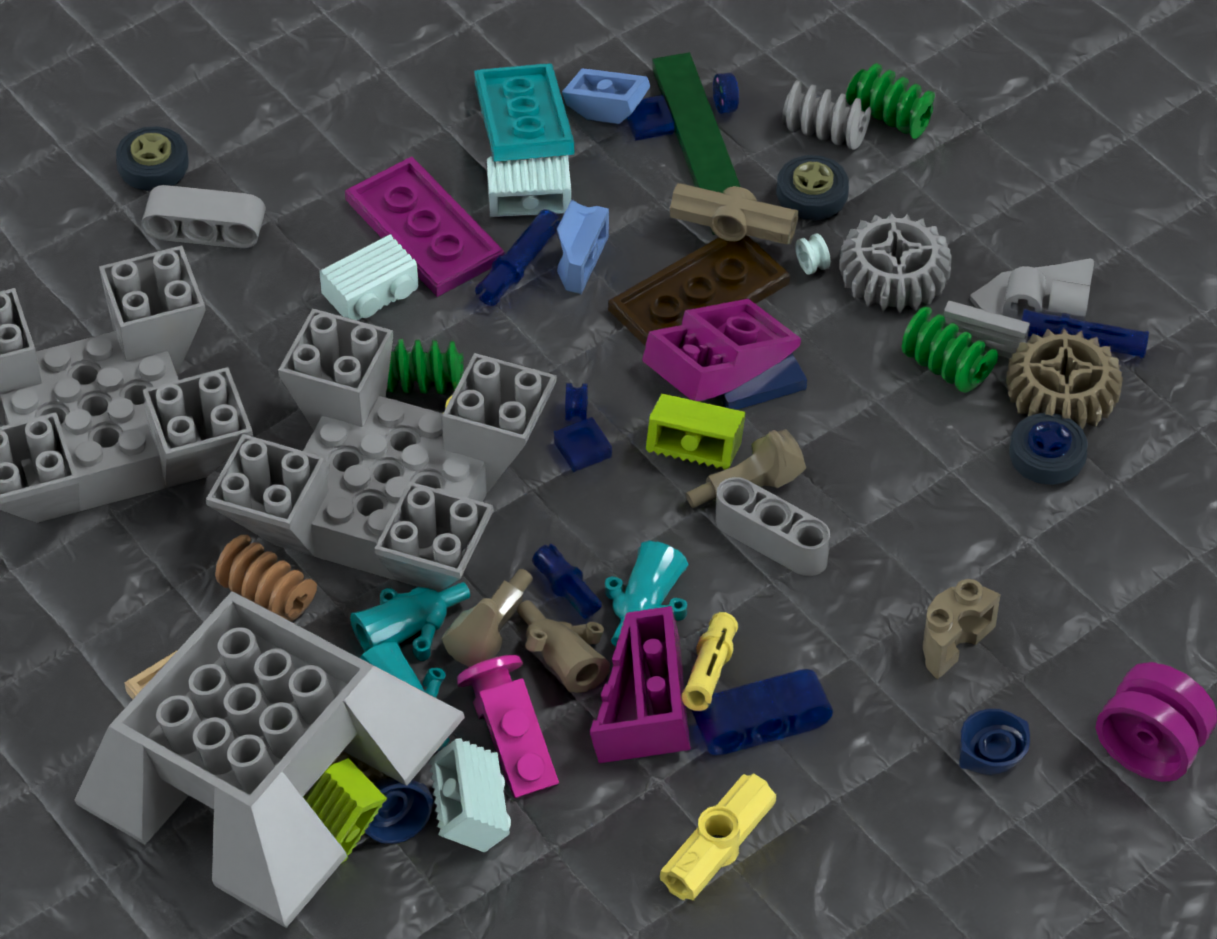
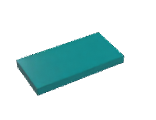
M551 63L474 71L475 86L494 162L575 154L574 139Z

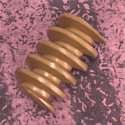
M240 535L230 541L220 554L216 565L215 576L221 586L229 588L230 591L259 604L291 622L304 613L313 601L317 591V583L314 580H304V574L298 569L291 571L290 564L285 560L277 562L275 553L272 551L264 553L262 544L259 542L251 544V538L248 535Z

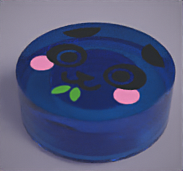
M732 73L716 74L713 79V97L716 109L720 114L735 112L739 106V88L737 80Z

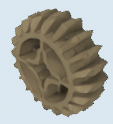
M1064 327L1060 334L1055 335L1047 329L1043 338L1032 334L1028 343L1020 342L1016 353H1013L1012 358L1009 360L1006 384L1009 390L1010 402L1016 403L1018 414L1029 413L1028 417L1040 413L1051 416L1060 414L1062 418L1073 420L1083 429L1086 423L1097 427L1101 418L1109 417L1113 407H1116V403L1119 402L1123 377L1121 376L1122 372L1119 370L1118 358L1112 357L1110 347H1099L1097 337L1090 340L1084 339L1082 330L1076 336L1069 335Z

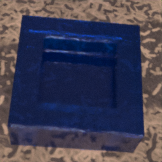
M663 95L642 99L632 114L627 117L635 141L674 133V121Z
M593 417L554 431V443L573 472L612 457V445Z

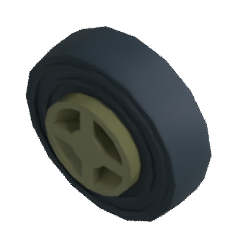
M158 126L143 127L130 132L120 141L116 149L117 170L124 182L137 189L151 191L153 188L161 185L172 186L184 177L188 169V148L182 137L171 129Z
M817 155L797 157L784 164L777 176L776 195L781 206L798 210L799 218L820 220L832 217L841 211L847 202L849 178L844 168L832 159Z

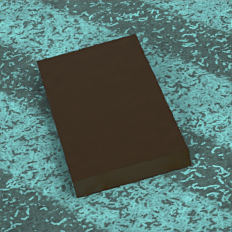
M748 235L735 242L726 241L718 237L608 300V311L646 346L649 331L682 325L685 310L749 299L756 304L789 285L790 274Z

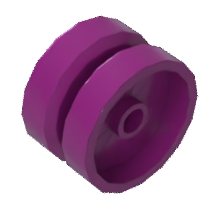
M1154 662L1136 664L1126 673L1117 687L1116 694L1107 701L1097 716L1095 729L1103 747L1112 758L1126 769L1151 780L1160 782L1176 781L1186 774L1197 756L1198 749L1206 743L1214 731L1217 723V711L1213 700L1205 689L1187 674L1164 664Z

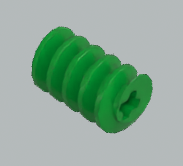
M878 63L873 64L868 71L865 69L859 70L848 85L846 91L847 104L851 106L856 98H860L861 111L865 112L868 107H871L873 118L884 120L886 125L897 127L901 133H910L913 139L919 138L930 122L934 108L935 93L928 90L920 98L921 85L915 83L907 91L909 84L907 78L901 77L894 84L895 72L888 70L881 77L883 69L882 65Z
M925 306L919 309L909 322L903 336L902 351L904 355L915 358L921 366H928L931 373L942 375L945 382L949 384L955 383L957 390L967 393L977 388L989 376L997 363V350L991 349L982 356L986 347L985 342L978 340L969 347L972 340L971 333L963 332L957 337L959 331L957 324L951 323L944 328L946 320L943 315L938 314L931 319L932 308Z
M398 339L394 351H391L387 392L393 393L398 381H400L405 393L412 391L416 381L422 394L429 392L432 382H434L438 394L444 395L449 383L452 384L455 391L464 374V353L457 352L454 341H450L445 353H441L437 340H433L428 352H424L421 341L417 339L412 350L407 351L403 339Z

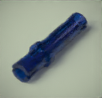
M547 209L541 210L507 253L503 256L499 255L494 260L490 273L475 288L476 295L481 294L486 289L480 295V301L486 305L494 306L500 301L511 285H516L521 281L526 267L557 232V227L561 220L556 221L551 226L558 218L557 214Z
M1028 309L1023 310L1021 321L1030 323L1029 337L1035 334L1043 338L1047 329L1057 335L1065 327L1069 335L1076 336L1082 330L1084 339L1090 340L1097 337L1099 347L1108 346L1111 352L1139 356L1140 358L1145 357L1149 331L1144 332L1070 318L1068 313L1056 316L1029 311Z

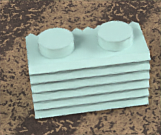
M568 155L494 162L491 156L487 159L490 217L565 213L571 201Z
M391 234L319 271L321 293L343 317L353 320L371 317L378 309L381 310L383 305L388 306L391 301L395 302L396 299H405L418 288L417 263L415 259L411 258L410 254H407L405 249H402L401 244H398L396 239H393Z
M459 738L431 757L429 764L432 765L430 772L433 773L431 780L434 781L432 788L435 789L433 796H436L434 801L437 804L435 811L438 812L436 819L440 820L437 827L441 828L438 835L484 853L510 834L511 819L506 812L503 792L505 780L500 773L498 753H491V750H484V747H477L476 744L470 745L469 741L463 742L462 738Z

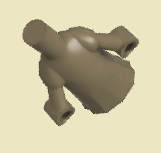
M526 600L518 606L517 613L529 625L526 631V649L533 652L541 651L546 664L559 676L569 692H586L596 688L605 680L610 672V663L589 645L600 642L604 627L601 624L589 622L583 625L572 626L568 622L546 619L530 600Z

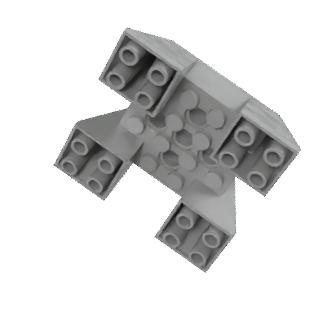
M183 246L99 266L114 332L40 351L35 350L16 289L12 288L0 292V422L4 425L0 427L1 511L39 523L206 478L230 457L242 434L253 437L252 428L228 367L181 380L178 379L177 374L206 311Z
M312 308L278 369V374L314 432L303 451L242 434L206 498V504L273 545L413 586L430 588L440 592L461 579L494 511L493 505L484 503L483 500L526 445L557 381V375L474 353L444 413H439L386 398L393 330Z
M231 591L109 725L76 795L75 802L81 808L144 845L189 795L214 809L212 882L214 886L287 928L347 857L345 850L303 798L307 791L342 751L407 786L465 717L462 711Z

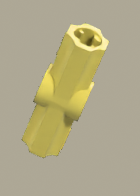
M754 773L749 776L743 774L716 806L709 807L701 813L698 819V828L660 871V880L668 887L670 893L681 900H694L721 867L728 866L736 860L741 843L776 803V794L768 786L767 781ZM722 835L724 836V838H715L712 836Z

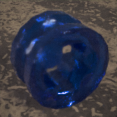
M566 383L565 421H571L573 417H579L581 421L587 422L588 383H582V386L579 388L573 387L572 383Z

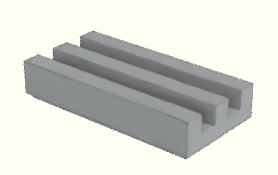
M948 300L944 310L946 320L944 328L951 323H955L959 327L957 337L963 332L971 333L972 340L969 347L976 341L982 340L986 346L984 351L988 352L991 349H995L998 355L1012 358V354L1016 353L1020 342L1027 343L1030 323Z

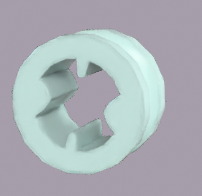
M820 234L811 235L809 241L805 238L796 241V255L801 268L807 275L815 273L817 267L821 270L830 267V253L825 240Z

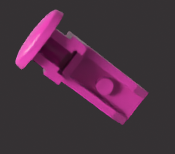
M504 655L479 662L465 669L457 676L458 687H473L476 696L473 704L478 719L485 717L506 782L515 799L558 785L559 781L524 679L512 681L510 672L521 667L523 662L517 655Z

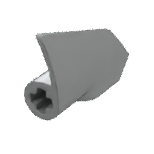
M1089 258L1035 268L1022 266L1013 271L1001 272L986 285L972 293L970 301L978 309L1025 322L1035 320L1039 315L1085 322L1094 260Z

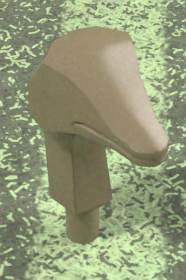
M787 429L769 432L751 444L752 456L735 467L709 475L705 484L686 492L690 506L696 508L714 498L716 500L719 484L725 479L732 477H741L759 487L772 486L779 488L793 481L806 469L804 456L798 443Z
M519 569L509 582L504 580L491 598H483L477 605L463 611L454 620L441 639L447 652L456 661L466 666H473L496 656L500 651L503 640L499 632L522 603L523 592L533 580L531 574L524 569Z

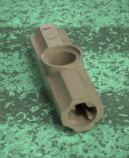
M677 183L670 205V217L710 226L715 235L726 241H739L745 235L791 245L798 222V210L759 202L753 193L742 187H729L723 193Z

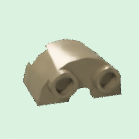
M961 580L957 583L956 587H950L938 594L928 607L922 649L926 658V668L937 680L958 662L960 652L956 647L958 644L967 642L976 645L996 627L1001 594L982 587L976 580Z

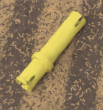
M719 612L713 615V620L710 619L707 632L700 637L696 647L698 657L692 668L685 691L683 690L682 693L683 703L694 711H702L708 708V703L710 704L712 701V694L719 680L722 667L730 660L734 650L732 640L735 632L738 630V622L731 614L726 612Z

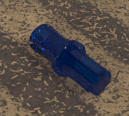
M549 544V547L543 545L535 552L532 557V563L550 581L552 592L558 597L564 596L585 619L592 618L596 612L600 611L602 602L584 583L582 570L577 566L569 564L555 545Z

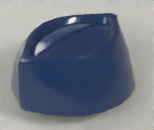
M985 709L970 715L963 723L961 729L960 768L985 775H995L1008 771L1017 765L1029 750V723L1001 709Z
M391 777L380 779L374 783L387 800L382 804L383 807L378 810V814L373 817L374 820L369 823L365 833L378 842L391 844L404 842L418 834L428 822L434 804L432 795L426 785L412 779L406 786Z

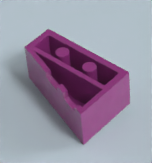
M672 606L626 613L612 658L613 668L608 684H604L602 690V704L597 720H593L590 729V736L599 763L690 750L687 708L682 701L683 690L685 691L681 645Z

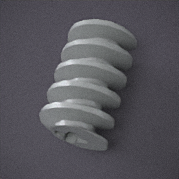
M795 81L785 100L782 124L787 122V128L790 131H797L802 127V132L806 136H812L817 132L819 140H827L831 136L833 143L836 145H841L847 141L849 149H857L861 145L867 131L871 107H868L865 112L861 111L860 98H856L851 107H847L846 94L843 93L833 103L831 102L830 89H826L821 98H817L816 85L813 84L803 94L801 93V81Z

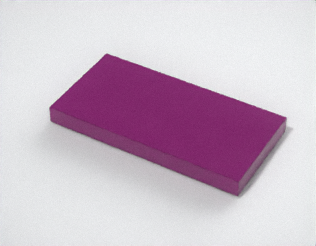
M412 156L345 190V200L381 238L391 234L393 239H396L397 243L401 244L402 249H405L407 254H410L411 258L415 259L418 278L436 297L505 262V251Z

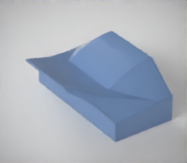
M582 68L562 91L566 105L585 119L620 124L635 110L649 89L650 83L647 76Z
M571 200L557 227L563 250L557 272L565 290L582 294L609 238V209L600 206L586 207Z

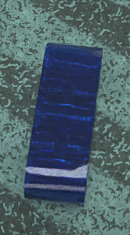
M809 669L790 672L714 693L707 709L702 711L692 710L693 717L708 752L713 755L729 754L817 729L826 724L834 713L816 672Z

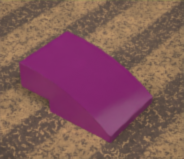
M744 299L685 310L682 325L649 331L642 361L690 400L702 401L732 391L775 366L800 346L801 338L751 300Z

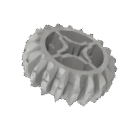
M890 212L887 219H882L875 214L871 223L860 220L857 229H850L846 240H844L841 246L839 270L841 271V276H843L845 288L852 289L854 298L865 297L864 300L867 307L878 303L882 311L891 306L896 307L900 313L904 306H910L912 309L917 310L921 302L931 304L934 296L942 294V290L950 278L952 255L950 254V249L947 248L946 237L939 236L937 226L926 227L924 218L916 222L911 221L908 213L904 218H895L892 212Z

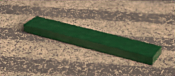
M691 53L653 58L652 70L695 187L723 193L729 187H741Z

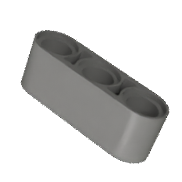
M161 185L153 188L150 192L141 227L148 236L158 240L250 248L258 241L266 207L260 198L247 193Z
M741 477L728 478L719 484L716 496V524L721 531L797 574L815 576L825 570L828 564L830 530L823 521Z

